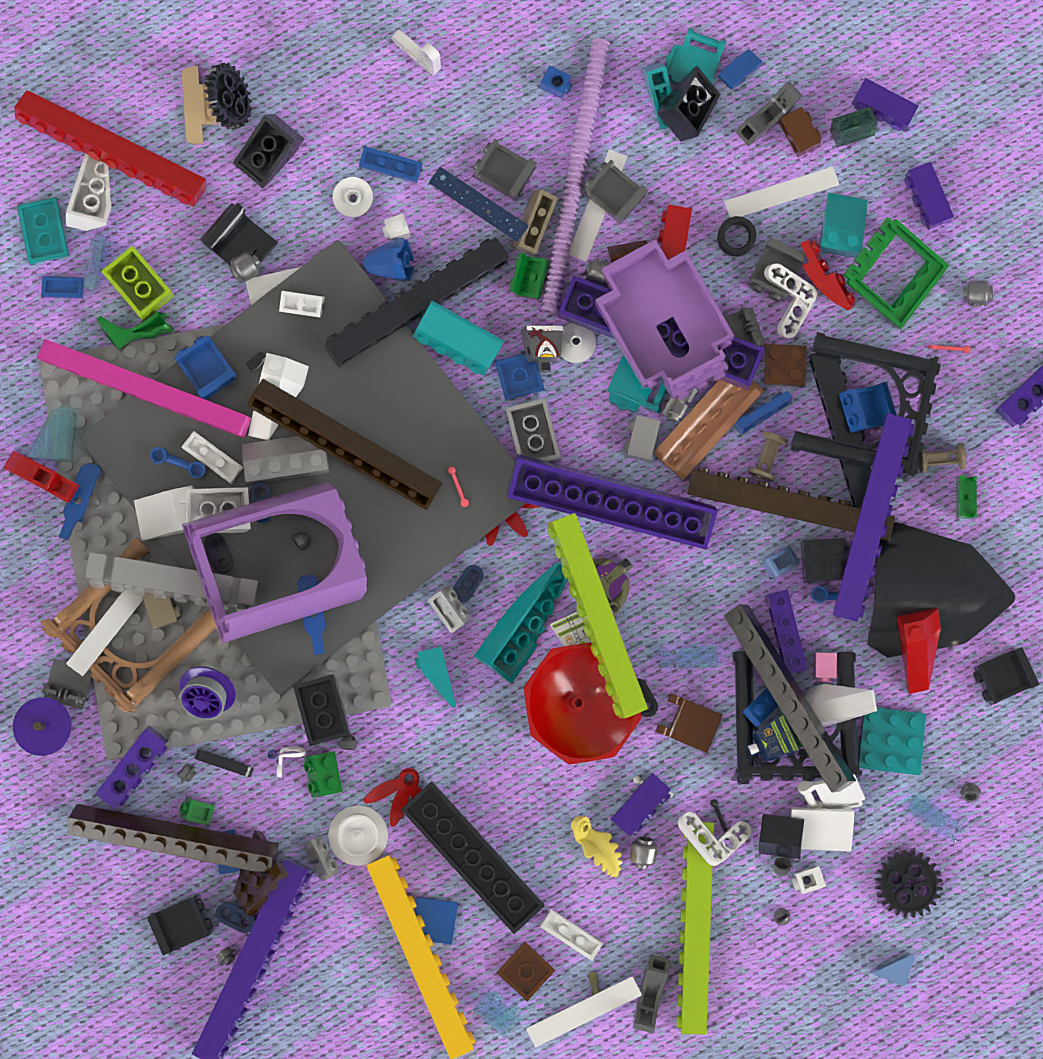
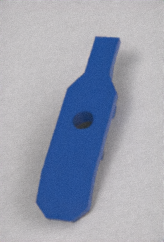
M87 463L81 466L74 483L79 485V488L70 503L66 502L63 510L65 521L59 538L69 540L76 523L83 521L96 481L101 474L98 465ZM81 498V503L76 504V500Z
M312 574L301 576L297 581L298 592H303L318 585V578ZM322 611L317 613L314 618L310 616L303 617L305 631L312 638L314 655L325 654L322 634L326 626Z

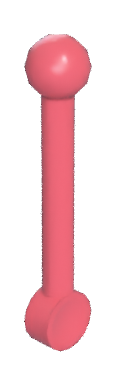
M968 345L964 347L928 346V349L963 351L964 353L971 351Z
M451 466L448 468V473L452 475L461 498V505L467 507L469 501L464 497L455 474L456 469Z

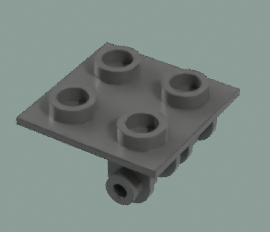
M744 307L736 313L724 316L734 337L760 347L766 345L752 307Z
M54 659L48 683L44 685L42 690L44 697L83 710L92 679L90 675L92 671L88 669L82 676L66 664L67 662Z

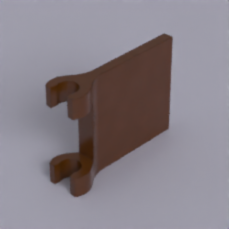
M670 693L668 702L679 707L671 727L668 728L658 724L655 732L708 753L722 714Z

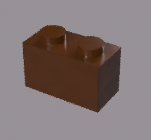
M803 107L781 117L779 125L797 158L818 148L822 139L817 128L814 129L811 124L812 118L809 112H805Z

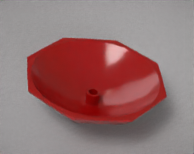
M591 642L551 648L523 687L530 736L568 765L615 757L642 719L641 712L627 718H619V715L615 714L612 706L614 702L612 696H609L606 691L605 685L607 683L604 676H601L599 672V661L591 651Z

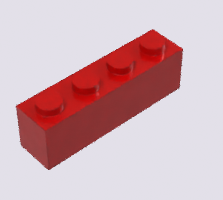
M668 204L667 211L663 210L661 222L664 223V229L659 230L658 242H661V249L667 260L686 250L692 208Z

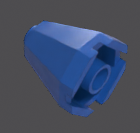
M397 238L368 252L363 259L364 269L370 275L401 282L411 281L414 274V266L410 267V261H414V255L409 241L405 240V238Z

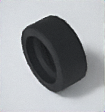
M734 216L728 218L718 230L717 241L719 247L729 256L739 257L747 254L756 241L757 233L755 226L745 217ZM741 225L747 230L749 237L743 247L733 248L726 242L725 232L730 226Z

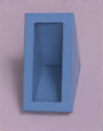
M789 546L765 559L763 564L771 578L774 579L799 565L800 562Z
M907 953L873 969L872 972L876 976L905 986L915 959L914 955Z

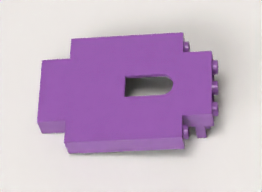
M655 239L601 269V274L611 291L596 299L595 305L643 389L647 386L649 389L655 387L660 383L659 380L661 379L673 400L676 398L682 400L690 395L689 391L695 388L698 391L706 387L709 380L714 378L716 381L726 375L725 372L728 370V366L722 349L732 344L731 340H733L734 334L686 251L667 260ZM672 317L689 345V352L681 358L674 357L670 353L655 327Z

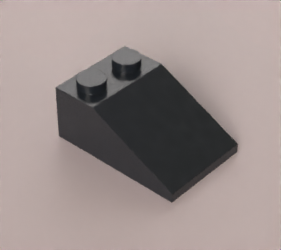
M695 66L665 98L657 114L680 142L699 136L721 94L700 68Z
M266 114L233 161V164L261 188H264L293 157L304 141V138L276 114Z

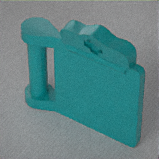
M689 28L683 46L674 45L671 53L666 57V70L668 76H671V81L679 84L695 66H698L712 83L727 41L723 39L719 41L704 36ZM694 40L717 48V52L715 54L692 46L690 41Z
M622 356L607 391L610 393L609 402L616 405L622 411L628 410L636 413L641 406L653 413L659 414L661 410L660 405L667 389L662 382L653 403H648L647 399L652 388L649 389L648 386L644 389L642 388L625 356Z

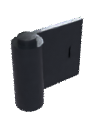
M231 203L204 233L200 241L228 265H231V259L243 252H248L251 256L255 253L261 264L278 242L251 221L245 214L246 209L239 203L235 205Z

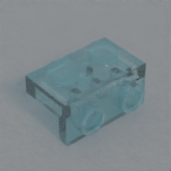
M488 990L472 1010L501 1036L505 1037L515 1024L521 1020V1017L518 1016L520 1012L513 1005L510 1004L508 1007L503 1003L504 998L497 991L492 993Z

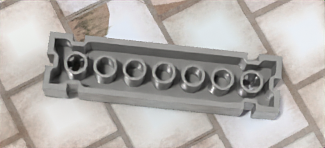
M91 552L89 554L85 578L91 584V587L103 589L107 585L117 592H124L127 589L133 591V594L140 596L150 593L154 595V598L166 599V596L175 598L174 601L187 603V600L195 601L196 605H208L197 570L110 557ZM212 573L225 610H228V607L231 606L236 607V611L239 612L255 606L258 581Z

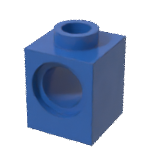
M549 65L540 83V89L562 99L564 93L568 95L572 87V83H570L571 75ZM560 80L563 84L557 87L552 82Z

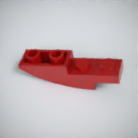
M812 238L800 243L809 262L802 266L817 288L838 306L846 310L855 307V298L851 291H847L844 276L841 273L839 274L837 270L829 273L830 267L827 261L821 258L818 243L813 241Z
M15 451L11 453L3 469L67 503H70L79 488V485Z

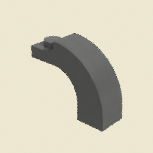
M788 81L765 106L747 118L735 132L748 146L752 145L778 124L781 117L787 115L803 95Z
M650 954L640 986L642 995L637 997L633 1016L634 1029L653 1034L662 991L669 973L670 959Z

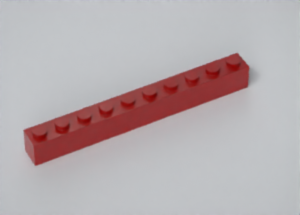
M28 90L25 91L14 107L15 119L21 124H27L35 128L39 133H45L56 141L63 142L74 150L81 151L92 159L107 164L112 169L124 172L130 178L142 181L148 187L160 190L164 195L178 199L185 205L195 207L206 190V178Z

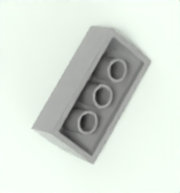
M299 436L242 444L245 481L248 485L257 482L265 483L330 473L327 453Z

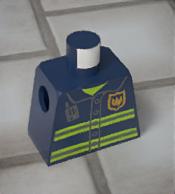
M784 714L758 729L752 735L755 742L746 746L750 757L761 754L764 762L793 756L800 751V747Z

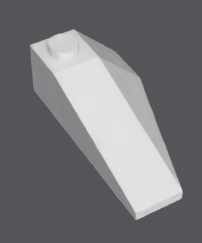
M85 154L66 211V226L88 231L107 224L111 211L108 165L99 160H94Z
M266 353L260 382L262 379H265L297 397L304 387L309 366L286 357ZM253 410L248 436L269 440L277 429L278 424Z
M822 684L810 688L805 696L823 727L877 711L874 690Z

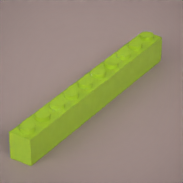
M573 513L547 523L548 535L550 539L554 540L556 546L554 548L555 554L558 559H561L563 565L562 573L566 579L568 578L570 583L569 592L577 602L576 610L579 617L583 618L585 624L583 626L584 632L587 637H590L592 643L591 651L599 661L598 669L601 676H604L606 680V691L609 696H612L614 702L612 706L615 714L619 715V718H627L647 710L648 707L576 514Z
M702 822L714 836V823ZM698 834L699 842L705 844L706 838L702 834ZM687 838L686 846H683L682 859H686V867H682V880H685V888H681V901H684V909L680 910V922H684L683 931L680 930L679 943H683V952H679V964H682V973H678V986H681V994H677V1007H681V1012L676 1017V1028H680L681 1034L707 1035L712 865L706 862Z

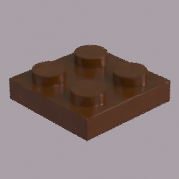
M766 344L764 385L805 387L807 346Z
M524 941L496 973L528 1001L556 970Z

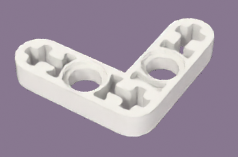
M397 30L391 37L393 42L431 75L434 76L441 69L440 54L431 44L426 43L421 48L402 31Z
M770 264L765 268V278L793 297L778 324L777 332L782 338H792L799 331L816 300L817 291L814 286L782 265ZM774 269H777V270H776V273H777L778 275L784 276V277H783V278H780V277H778V276L772 277V276H773V272H771V271L774 270ZM789 278L795 281L793 289L787 287L786 282ZM801 289L802 291H808L810 297L805 298V293L798 290ZM795 306L801 308V315L799 317H795L793 314ZM790 325L789 329L791 330V332L786 333V329L784 327Z
M687 812L678 819L680 830L706 862L712 866L725 861L750 837L752 832L747 822L739 821L716 840L696 814ZM688 819L691 821L689 826L686 824ZM741 828L743 830L742 834L736 837L735 834ZM698 834H702L706 838L705 844L699 842ZM725 838L731 841L732 848H727L725 846ZM714 852L717 853L716 859L713 857Z

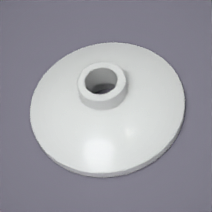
M357 177L343 179L336 185L333 191L335 208L347 217H358L365 214L373 202L371 187L366 181ZM356 196L357 200L355 202H351L350 197Z
M574 323L564 326L561 357L571 363H580L589 359L596 348V338L593 331ZM574 338L580 340V343L578 345H574L572 343V340Z

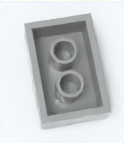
M546 398L506 408L516 455L521 454L551 463L560 461L561 456Z

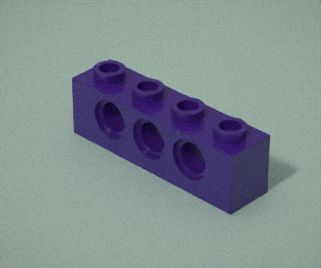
M1043 365L996 409L1011 427L1017 424L1021 426L1029 419L1027 415L1032 410L1036 412L1043 406L1041 402L1043 400ZM1034 386L1040 389V396H1036L1033 393L1032 388ZM1019 400H1022V401L1025 402V404H1026V409H1025V410H1022V409L1019 408V406H1018V401H1019Z
M788 589L765 595L780 657L791 674L808 670Z
M148 725L95 795L114 809L118 804L123 806L130 797L127 795L128 791L131 788L135 790L142 782V779L139 778L142 773L146 772L148 774L155 765L152 761L156 755L161 757L168 747L165 744L168 739ZM141 748H149L151 756L146 757L142 755ZM131 763L136 764L139 769L138 772H130L128 765ZM116 781H124L126 788H117Z

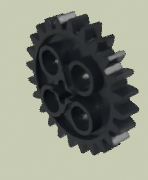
M224 62L212 66V69H208L209 74L205 75L208 81L204 82L205 86H207L204 92L208 94L205 100L210 102L208 109L212 108V116H217L216 122H221L222 127L226 126L227 129L234 130L245 126V123L249 122L248 118L251 117L249 111L252 110L249 105L252 100L248 97L251 92L246 89L248 84H244L245 77H240V70L236 71L235 66H231L230 63L225 64Z
M902 850V856L898 852H894L895 858L887 856L889 863L881 862L884 869H877L881 876L874 878V880L880 882V885L874 888L881 890V892L876 896L884 898L881 902L882 905L889 904L887 907L888 911L895 908L894 915L896 916L901 911L903 918H906L908 913H910L911 918H915L916 912L923 916V909L930 912L929 905H937L934 898H941L937 891L943 890L942 887L938 886V883L942 882L943 879L936 877L941 871H934L933 869L937 864H928L930 857L927 856L922 859L923 853L921 852L917 856H915L914 850H911L909 855L906 850ZM916 864L919 872L917 875L912 876L909 870L912 865ZM897 872L900 879L897 883L893 884L890 877L893 873ZM922 876L926 877L922 881L912 883L910 885L911 888L902 887L896 890L895 892H892V888L907 884V879L910 881H915ZM921 884H925L927 887L924 895H919L918 887ZM902 892H906L908 896L905 903H900L898 899L899 894Z

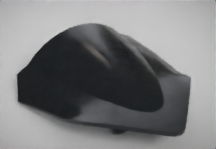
M894 522L890 541L884 539L879 541L882 549L879 558L876 557L875 598L867 645L887 658L901 656L902 650L897 617L935 608L938 609L941 627L937 649L966 644L1014 603L1015 594L972 545Z

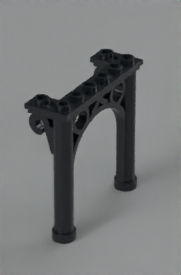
M816 332L812 352L877 366L886 371L895 382L900 399L898 416L904 417L906 411L908 415L905 418L914 420L915 424L912 437L908 436L906 444L909 445L907 458L902 457L900 463L904 465L900 478H903V481L910 480L915 474L917 475L920 466L917 458L918 454H922L924 447L921 439L922 434L925 435L928 428V423L925 420L926 416L930 415L932 409L930 397L934 395L937 383H934V379L939 374L941 363H938L939 357L934 356L928 359L825 336V333ZM893 368L902 369L906 374L900 378ZM908 377H914L918 380L917 392L909 393L905 390L903 382ZM920 394L917 411H914L910 406V400L906 401V397L913 399ZM795 431L791 443V451H804L872 467L876 451L873 449L878 447L879 441L869 445H857Z
M745 651L733 652L732 661L735 663L737 768L732 776V781H737V784H750V781H753L755 777H760L762 781H771L773 778H781L782 781H793L794 778H802V781H814L815 778H822L815 766H802L803 761L810 758L805 749H800L793 756L784 757L790 760L793 766H776L780 759H776L773 762H762L758 755L749 756L746 746L753 743L752 735L759 728L758 726L755 727L742 711L754 700L753 663ZM837 653V686L855 688L854 663H856V653ZM856 718L837 723L830 738L833 742L840 732L841 751L838 747L836 748L852 774L858 780L862 775V770L858 767Z

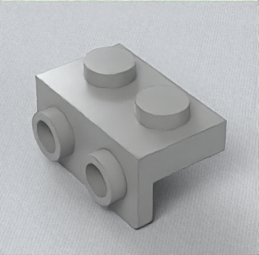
M449 585L440 589L434 596L428 599L451 634L472 619L468 609L461 604L456 592Z

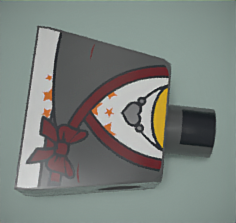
M526 325L521 330L527 361L538 362L539 373L551 372L550 362H556L560 358L563 326Z

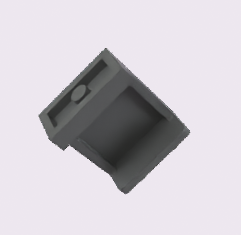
M494 139L492 143L488 142L483 151L485 155L482 160L478 159L473 167V170H475L474 177L516 201L536 169L537 162L532 159H524L500 145L498 140Z
M610 160L608 163L603 162L597 170L599 173L595 178L591 176L584 184L586 187L584 194L621 225L646 196L648 190L643 185L639 187L614 165L613 160Z
M770 237L748 285L755 292L762 293L763 291L769 294V298L774 301H785L788 294L765 278V268L770 264H780L797 275L806 258V254ZM774 269V270L771 271V272H773V276H772V277H776V276H778V277H780V278H783V277H784V276H780V275H778V274L776 273V270H777V269ZM789 278L786 282L789 289L794 282L792 278Z

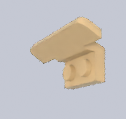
M193 66L182 71L185 130L187 142L192 145L203 144L202 126L217 125L220 122H216L217 116H212V108L208 109L210 102L205 100L208 94L204 92L207 86L205 84L199 85L198 66Z

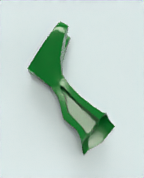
M157 310L143 323L129 329L120 328L102 316L97 318L101 325V330L117 350L136 339H153L163 333L176 334L173 327L165 322L166 314H160Z

